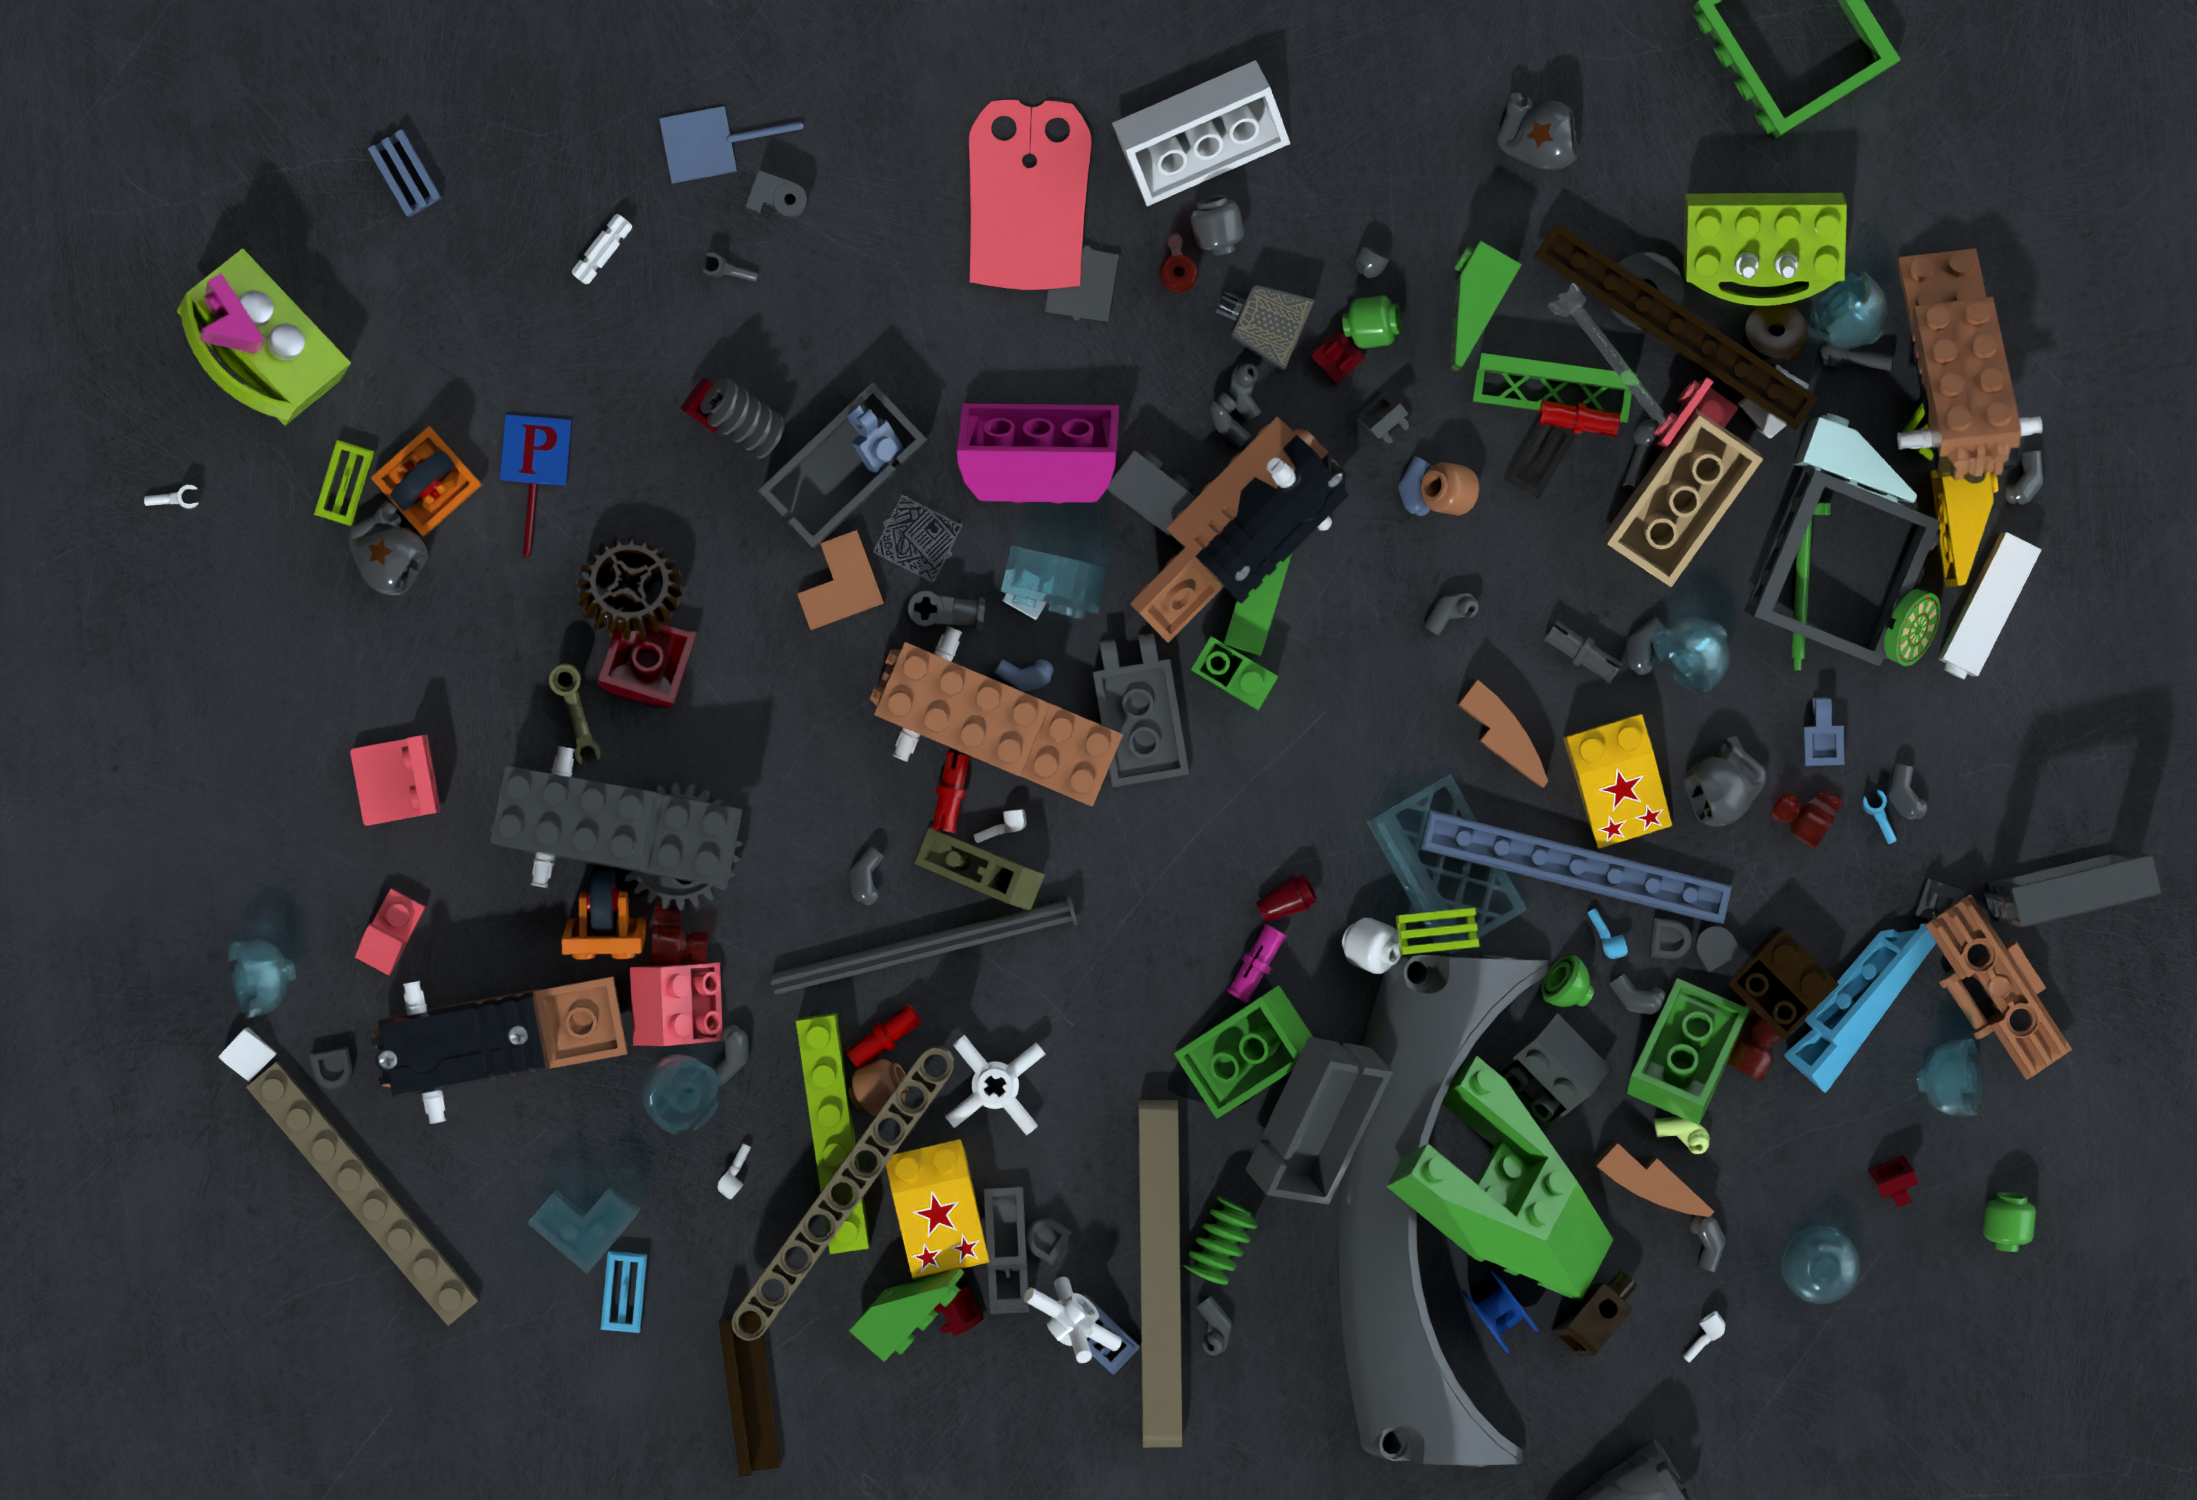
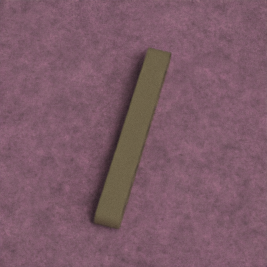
M932 1046L922 1052L738 1306L732 1318V1328L738 1337L744 1340H755L764 1334L943 1087L954 1068L953 1056L946 1048ZM939 1054L946 1059L947 1069L943 1074L933 1075L926 1070L925 1059L929 1055ZM909 1086L920 1088L924 1094L923 1103L917 1107L907 1106L902 1100V1091ZM892 1118L899 1123L901 1133L896 1138L887 1139L880 1134L878 1128L879 1123L883 1119ZM869 1150L876 1155L878 1161L877 1166L873 1170L864 1171L857 1166L855 1157L860 1151ZM845 1182L851 1185L854 1190V1198L851 1201L841 1203L834 1198L832 1188L837 1183ZM817 1214L826 1216L830 1220L831 1230L823 1235L814 1233L809 1226L810 1218ZM794 1246L803 1248L808 1255L807 1263L800 1267L791 1265L786 1258L787 1250ZM768 1279L780 1280L785 1288L784 1294L777 1299L768 1297L764 1293L763 1283ZM745 1311L756 1312L761 1318V1326L756 1330L745 1329L741 1325L740 1315Z
M1139 1100L1143 1448L1182 1447L1178 1100Z

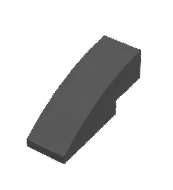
M1023 1187L984 1189L986 1247L989 1257L987 1267L990 1313L1030 1312L1029 1304L1024 1301V1294L1028 1290Z

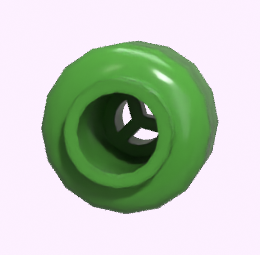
M1386 295L1357 298L1351 302L1349 313L1343 314L1342 317L1345 336H1352L1355 345L1361 349L1391 345L1395 341L1396 335L1402 333L1400 307L1397 303H1392Z
M1999 1192L1996 1194V1198L1986 1203L1983 1235L1989 1241L1995 1242V1249L2016 1252L2019 1251V1245L2028 1244L2032 1241L2035 1229L2036 1208L2027 1201L2028 1197L2026 1195Z

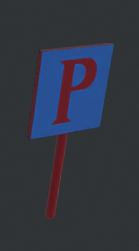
M505 414L500 481L529 483L523 555L525 557L531 555L537 484L566 486L572 420Z

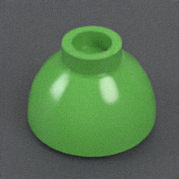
M1575 955L1563 957L1555 962L1544 977L1541 987L1543 1000L1559 1007H1570L1575 1004L1580 1007L1585 1006L1594 994V988L1590 985L1588 969Z

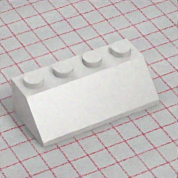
M1256 60L1112 123L1122 151L1147 206L1290 144L1271 88Z

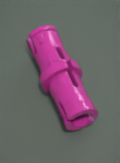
M1267 924L1263 926L1264 928L1250 953L1243 955L1241 960L1244 963L1230 988L1226 991L1249 1004L1250 998L1263 975H1269L1272 969L1269 965L1282 942L1287 937Z

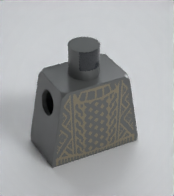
M1253 285L1247 300L1225 291L1216 313L1237 321L1231 335L1232 339L1276 368L1284 371L1315 300Z

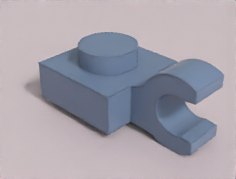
M856 405L846 414L848 420L859 434L851 444L869 472L876 475L880 474L905 450L888 421L881 418L877 419L870 409L864 412L860 405Z
M1812 698L1814 726H1802L1803 765H1845L1844 726L1832 725L1831 698Z

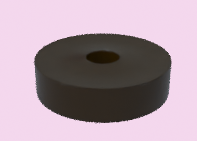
M1789 304L1759 306L1752 311L1746 322L1744 332L1746 347L1750 352L1768 364L1781 365L1789 363L1798 358L1805 349L1808 338V324L1803 314ZM1773 330L1780 331L1783 335L1776 337L1773 336L1770 332Z

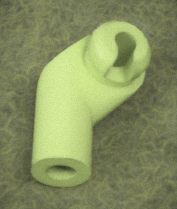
M1679 1116L1654 1119L1656 1138L1677 1136L1688 1147L1689 1151L1694 1154H1702L1709 1148V1134L1700 1124H1695Z

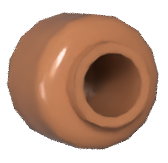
M1446 462L1437 463L1426 472L1422 480V498L1426 506L1432 511L1456 516L1463 515L1474 507L1478 499V478L1475 472L1467 466Z
M880 1059L857 1069L852 1076V1087L848 1090L849 1097L855 1108H862L870 1116H877L906 1076L903 1068L898 1063L893 1064L889 1060ZM909 1087L902 1091L903 1102L906 1099V1092L909 1091Z

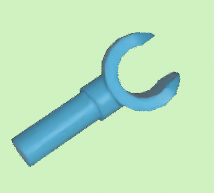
M1877 790L1881 806L1879 808L1870 807L1865 796L1862 806L1865 812L1874 815L1887 843L1891 844L1897 841L1884 811L1887 798L1882 791Z
M1594 908L1589 911L1588 915L1600 934L1605 955L1611 959L1626 956L1628 949L1623 934L1611 937L1597 909Z

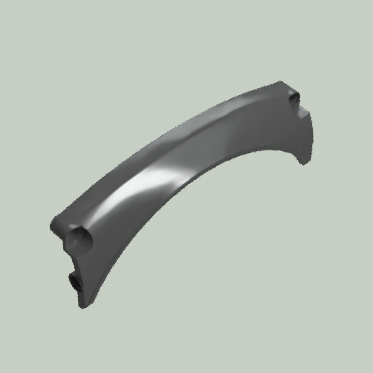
M1407 954L1401 955L1398 962L1383 974L1363 1046L1371 1047L1393 1071V1074L1342 1177L1339 1219V1284L1345 1357L1361 1446L1370 1455L1392 1461H1414L1421 1464L1468 1467L1523 1463V1450L1502 1436L1476 1409L1457 1382L1441 1351L1429 1319L1421 1286L1417 1254V1211L1386 1186L1402 1157L1428 1144L1441 1103L1456 1072L1475 1042L1497 1015L1518 995L1548 974L1549 960L1515 959V957L1497 955H1480V958ZM1409 965H1411L1412 972L1408 978L1407 970ZM1387 1434V1442L1383 1447V1438Z

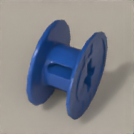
M1491 1268V1273L1500 1284L1499 1288L1477 1304L1465 1290L1461 1292L1506 1353L1509 1354L1510 1350L1500 1335L1523 1318L1527 1320L1535 1332H1539V1330L1495 1270Z

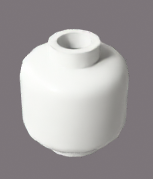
M1362 918L1350 925L1343 935L1342 947L1347 961L1353 966L1370 973H1384L1392 965H1395L1401 957L1397 930L1383 922L1372 918Z

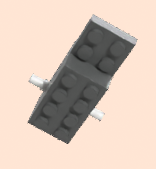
M558 746V753L555 756L551 774L505 766L503 779H501L498 787L499 799L496 805V814L491 823L492 835L490 844L510 850L536 854L533 860V880L531 885L548 888V881L551 878L553 865H555L554 860L555 858L633 872H642L655 876L659 875L728 887L742 815L741 809L665 796L647 790L571 777L575 749Z

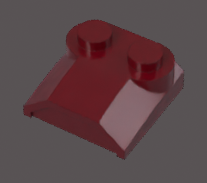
M660 623V631L658 633L653 632L647 627L646 637L643 640L639 638L637 631H632L630 639L626 641L623 639V631L617 630L608 649L598 679V685L613 695L654 708H673L679 695V689L697 632H687Z

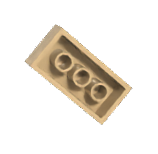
M1695 408L1603 534L1606 543L1666 585L1672 587L1763 461V458L1756 449Z

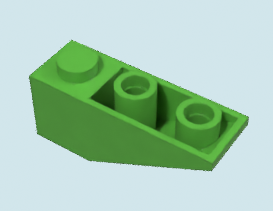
M956 1269L884 1289L861 1314L849 1332L884 1362L894 1351L901 1355L916 1338L911 1334L915 1328L918 1327L921 1331H924L938 1314L933 1309L939 1303L946 1307L957 1295L960 1289L955 1284L961 1278L964 1271Z

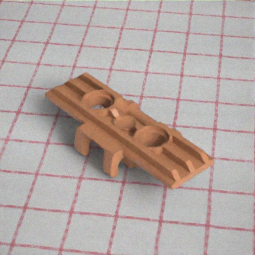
M1971 894L1924 924L1953 968L1944 974L1938 982L1942 988L1947 987L1974 1028L1972 1034L1976 1040L1994 1031L2025 1080L2030 1079L2072 1050L2037 996L2038 993L2046 989L2042 979L2033 969L2016 939H2011L2005 945L2003 944ZM1975 944H1983L1988 951V955L1981 958L1977 963L1970 964L1967 957L1969 949ZM1973 976L1979 980L1992 999L1993 1003L1991 1005L1995 1010V1014L1989 1019L1985 1018L1961 980ZM2017 1009H2025L2029 1013L2030 1022L2025 1029L2016 1031L2010 1025V1016Z

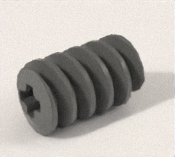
M722 378L710 387L700 404V411L703 414L708 413L707 423L712 427L718 426L719 432L724 435L730 434L732 441L735 443L741 442L745 450H753V455L759 459L766 457L772 452L785 430V422L780 413L771 410V407L764 402H760L754 395L748 394V391L741 386H737L729 378Z

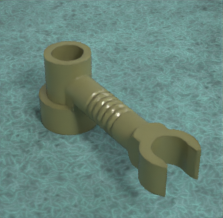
M559 664L550 673L549 684L556 694L564 697L577 744L575 758L579 764H582L581 749L585 746H590L594 749L596 758L599 760L601 749L598 743L593 741L582 703H580L581 699L578 692L581 684L580 671L572 664ZM569 672L573 677V682L570 684L562 683L559 678L560 673Z

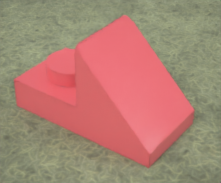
M391 888L375 919L371 924H368L355 958L390 976L427 906Z

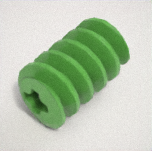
M1218 1195L1216 1199L1224 1206V1209L1210 1210L1209 1213L1217 1222L1216 1224L1203 1223L1202 1227L1210 1236L1209 1238L1196 1237L1195 1241L1202 1248V1251H1189L1188 1255L1195 1262V1265L1182 1266L1208 1281L1227 1285L1229 1278L1222 1270L1235 1271L1237 1265L1229 1256L1242 1257L1244 1251L1237 1242L1249 1243L1251 1237L1244 1228L1256 1229L1258 1223L1251 1216L1252 1213Z

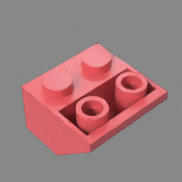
M720 963L630 967L633 1046H672L723 1041L721 1039L723 1026Z

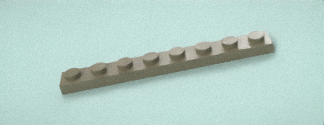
M279 1061L275 1062L246 1087L447 1326L452 1324L480 1300Z

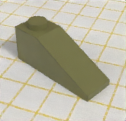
M931 828L927 830L914 863L998 900L1031 911L1045 874Z

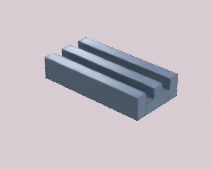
M402 129L395 132L391 137L381 140L382 142L368 148L408 218L442 199ZM398 142L401 143L430 196L423 198L393 145ZM387 150L416 200V204L410 206L381 155V152Z

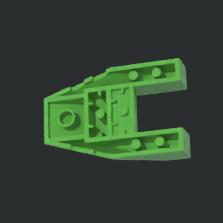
M1475 1056L1461 1064L1442 1101L1444 1106L1493 1145L1475 1181H1472L1434 1148L1426 1144L1402 1157L1386 1187L1474 1259L1481 1262L1488 1260L1504 1267L1503 1271L1515 1276L1522 1274L1537 1280V1285L1574 1300H1582L1612 1244L1613 1238L1575 1177L1508 1082L1478 1056Z

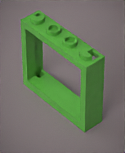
M1699 0L1694 5L1697 12L1693 15L1699 23L1698 27L1704 34L1710 32L1717 43L1714 51L1719 61L1725 68L1728 66L1732 67L1738 77L1734 83L1745 101L1749 99L1753 101L1759 111L1755 114L1759 125L1763 126L1767 134L1772 132L1775 138L1793 129L1901 60L1864 0H1837L1875 63L1784 118L1715 8V5L1723 0Z

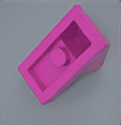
M220 273L208 280L205 291L207 295L204 296V300L215 317L221 315L222 318L205 327L201 332L200 340L254 354L262 350L263 336L223 274Z

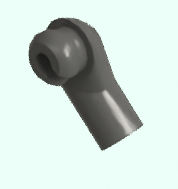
M1252 363L1240 364L1232 371L1227 389V394L1237 403L1236 409L1246 423L1262 413L1251 397L1255 381L1259 377V371Z
M1465 592L1443 595L1437 601L1423 627L1439 636L1449 619L1474 617L1479 611V603L1472 594Z
M1655 616L1631 634L1627 640L1626 661L1629 668L1638 675L1648 674L1652 670L1654 662L1651 659V643L1667 631Z
M1894 764L1889 789L1891 803L1901 816L1909 820L1923 818L1927 812V803L1925 800L1919 799L1910 788L1914 767Z
M872 845L868 846L849 870L851 895L857 902H861L864 905L875 903L879 897V890L873 886L872 872L885 857Z
M1624 972L1608 983L1625 1008L1630 1012L1653 1015L1660 1012L1667 1001L1665 992L1660 988L1654 987L1649 991L1636 990Z
M729 1025L722 1031L721 1039L725 1042L726 1057L711 1070V1073L723 1085L749 1060V1038L746 1032L736 1025Z
M1695 1215L1690 1222V1230L1692 1233L1699 1235L1704 1245L1697 1266L1716 1273L1725 1247L1726 1238L1715 1218L1712 1216Z
M1209 1295L1196 1308L1208 1321L1205 1338L1202 1342L1203 1349L1207 1354L1216 1356L1224 1352L1229 1345L1232 1321L1215 1299Z

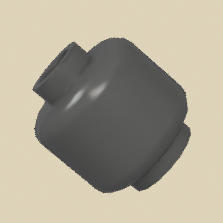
M1217 195L1199 200L1196 203L1197 208L1190 214V222L1197 247L1203 250H1211L1213 256L1225 255L1235 251L1234 244L1241 241L1245 235L1239 205L1234 201L1227 200L1226 195Z

